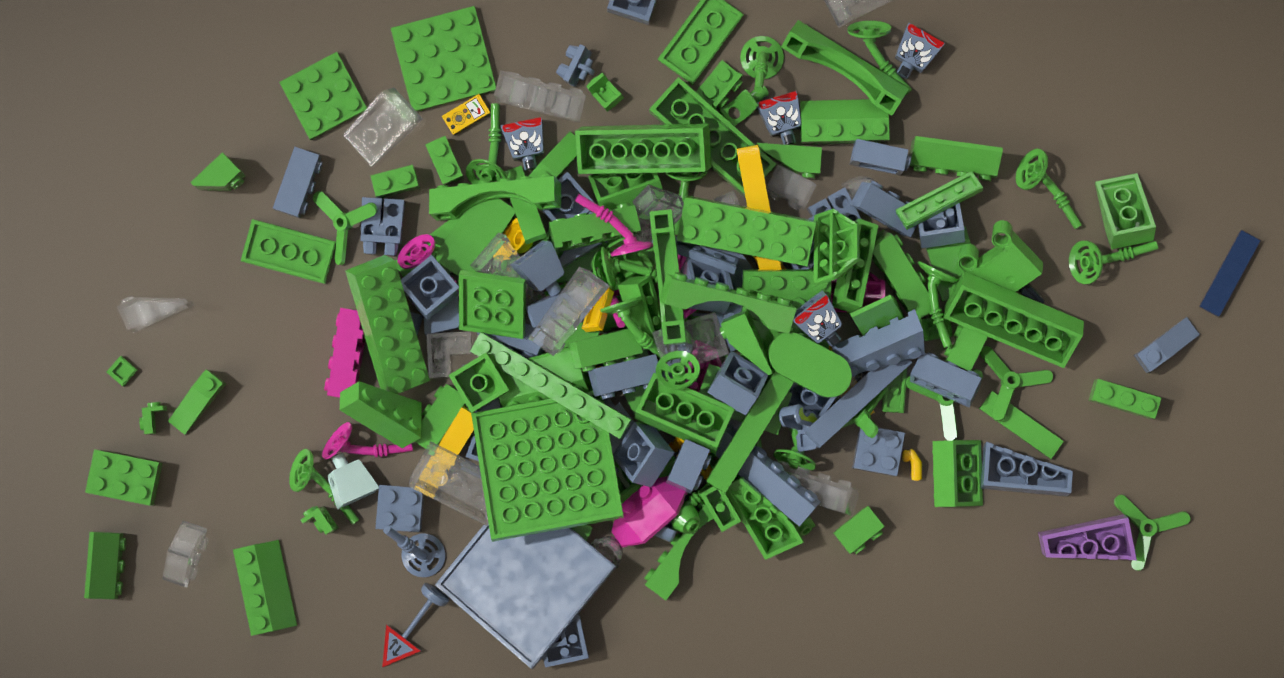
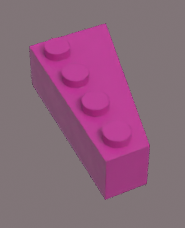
M340 308V312L337 315V332L332 341L334 351L333 356H330L328 369H331L330 378H326L324 391H327L328 396L340 398V392L354 385L359 380L366 340L357 310Z

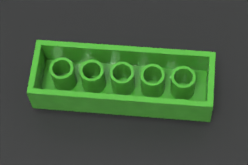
M678 77L649 109V113L663 125L709 124L711 168L745 197L736 149L753 146L754 144ZM759 149L765 179L775 168L776 163Z
M709 124L582 126L575 131L578 174L706 172L712 167Z
M686 195L677 241L808 266L816 221Z
M383 255L345 270L380 389L399 394L430 381L395 260Z
M963 271L945 305V319L1062 368L1066 366L1083 336L1084 321Z

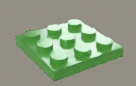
M338 52L279 82L310 140L368 110Z
M461 270L459 273V330L523 339L525 336L526 279Z

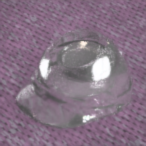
M613 536L594 539L591 545L618 568L623 556V547L619 544L618 540Z

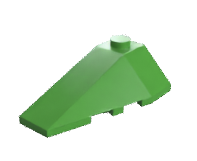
M743 477L731 483L726 494L765 560L804 543L795 524Z

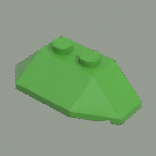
M835 209L814 215V220L816 221L814 231L815 286L846 275L859 261V225Z

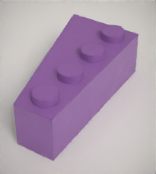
M1124 514L1038 532L1042 554L1045 557L1137 560L1129 519Z

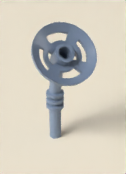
M390 526L384 528L383 532L397 542L398 547L402 549V562L411 574L418 577H429L436 574L442 568L445 562V549L438 538L425 533L408 538L406 535L402 536ZM426 539L432 541L438 547V550L435 551L431 544L426 543ZM418 540L419 546L415 545V541ZM425 546L429 547L432 552L429 553L427 549H424ZM434 557L439 558L437 565L429 571L427 565L432 563ZM417 558V560L422 562V564L419 565L415 562L414 559ZM411 560V562L416 567L421 568V570L417 571L413 569L408 561Z

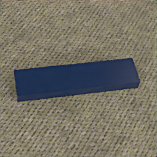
M1240 230L1200 303V308L1216 317L1220 316L1261 240Z

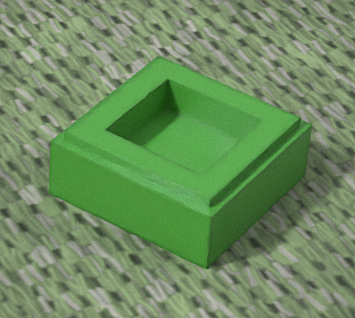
M120 356L108 369L107 373L124 387L138 370L123 356Z

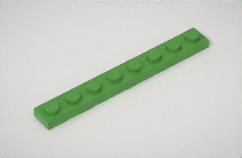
M480 332L470 352L477 356L487 352L497 368L619 439H622L632 421L629 417L483 332Z

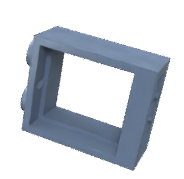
M856 139L849 165L901 176L909 168L911 156L907 155L908 149Z

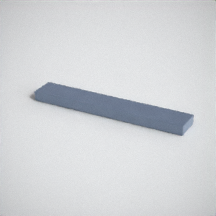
M910 359L870 371L804 433L820 448L912 363Z

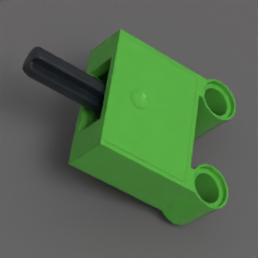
M1000 220L994 224L992 243L995 247L981 257H978V248L972 244H965L960 248L958 266L962 271L1013 292L1019 291L1023 296L1039 303H1045V299L1030 284L1032 280L1042 274L1043 262L1013 231L1012 225L1008 221Z

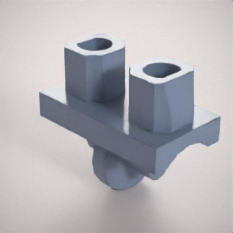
M581 44L579 47L569 45L565 56L572 59L569 66L565 64L559 65L556 71L565 82L573 87H576L579 79L585 80L587 74L593 76L595 73L590 68L593 60L590 59L592 52Z

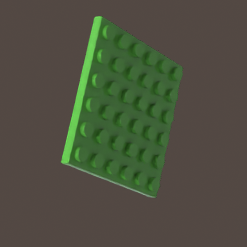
M593 391L586 392L587 394L594 397ZM602 396L594 397L604 403ZM552 399L471 413L492 542L624 518L609 432Z

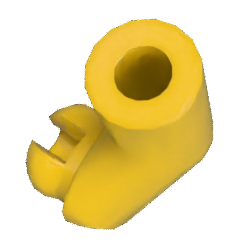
M913 449L904 450L902 452V460L904 462L910 461L911 479L915 481L922 480V462Z

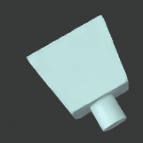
M343 453L331 458L336 469L328 475V481L337 509L365 498L379 489L377 483L360 460L348 464Z

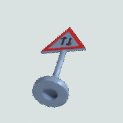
M428 583L423 584L421 592L428 600L403 635H400L386 624L382 667L421 651L408 641L407 638L432 603L438 606H446L449 602L448 597L438 588Z

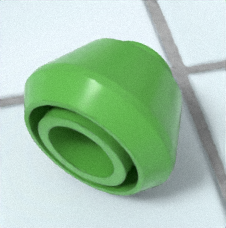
M692 505L682 506L679 514L672 519V527L685 534L694 533L700 526V517L697 509Z

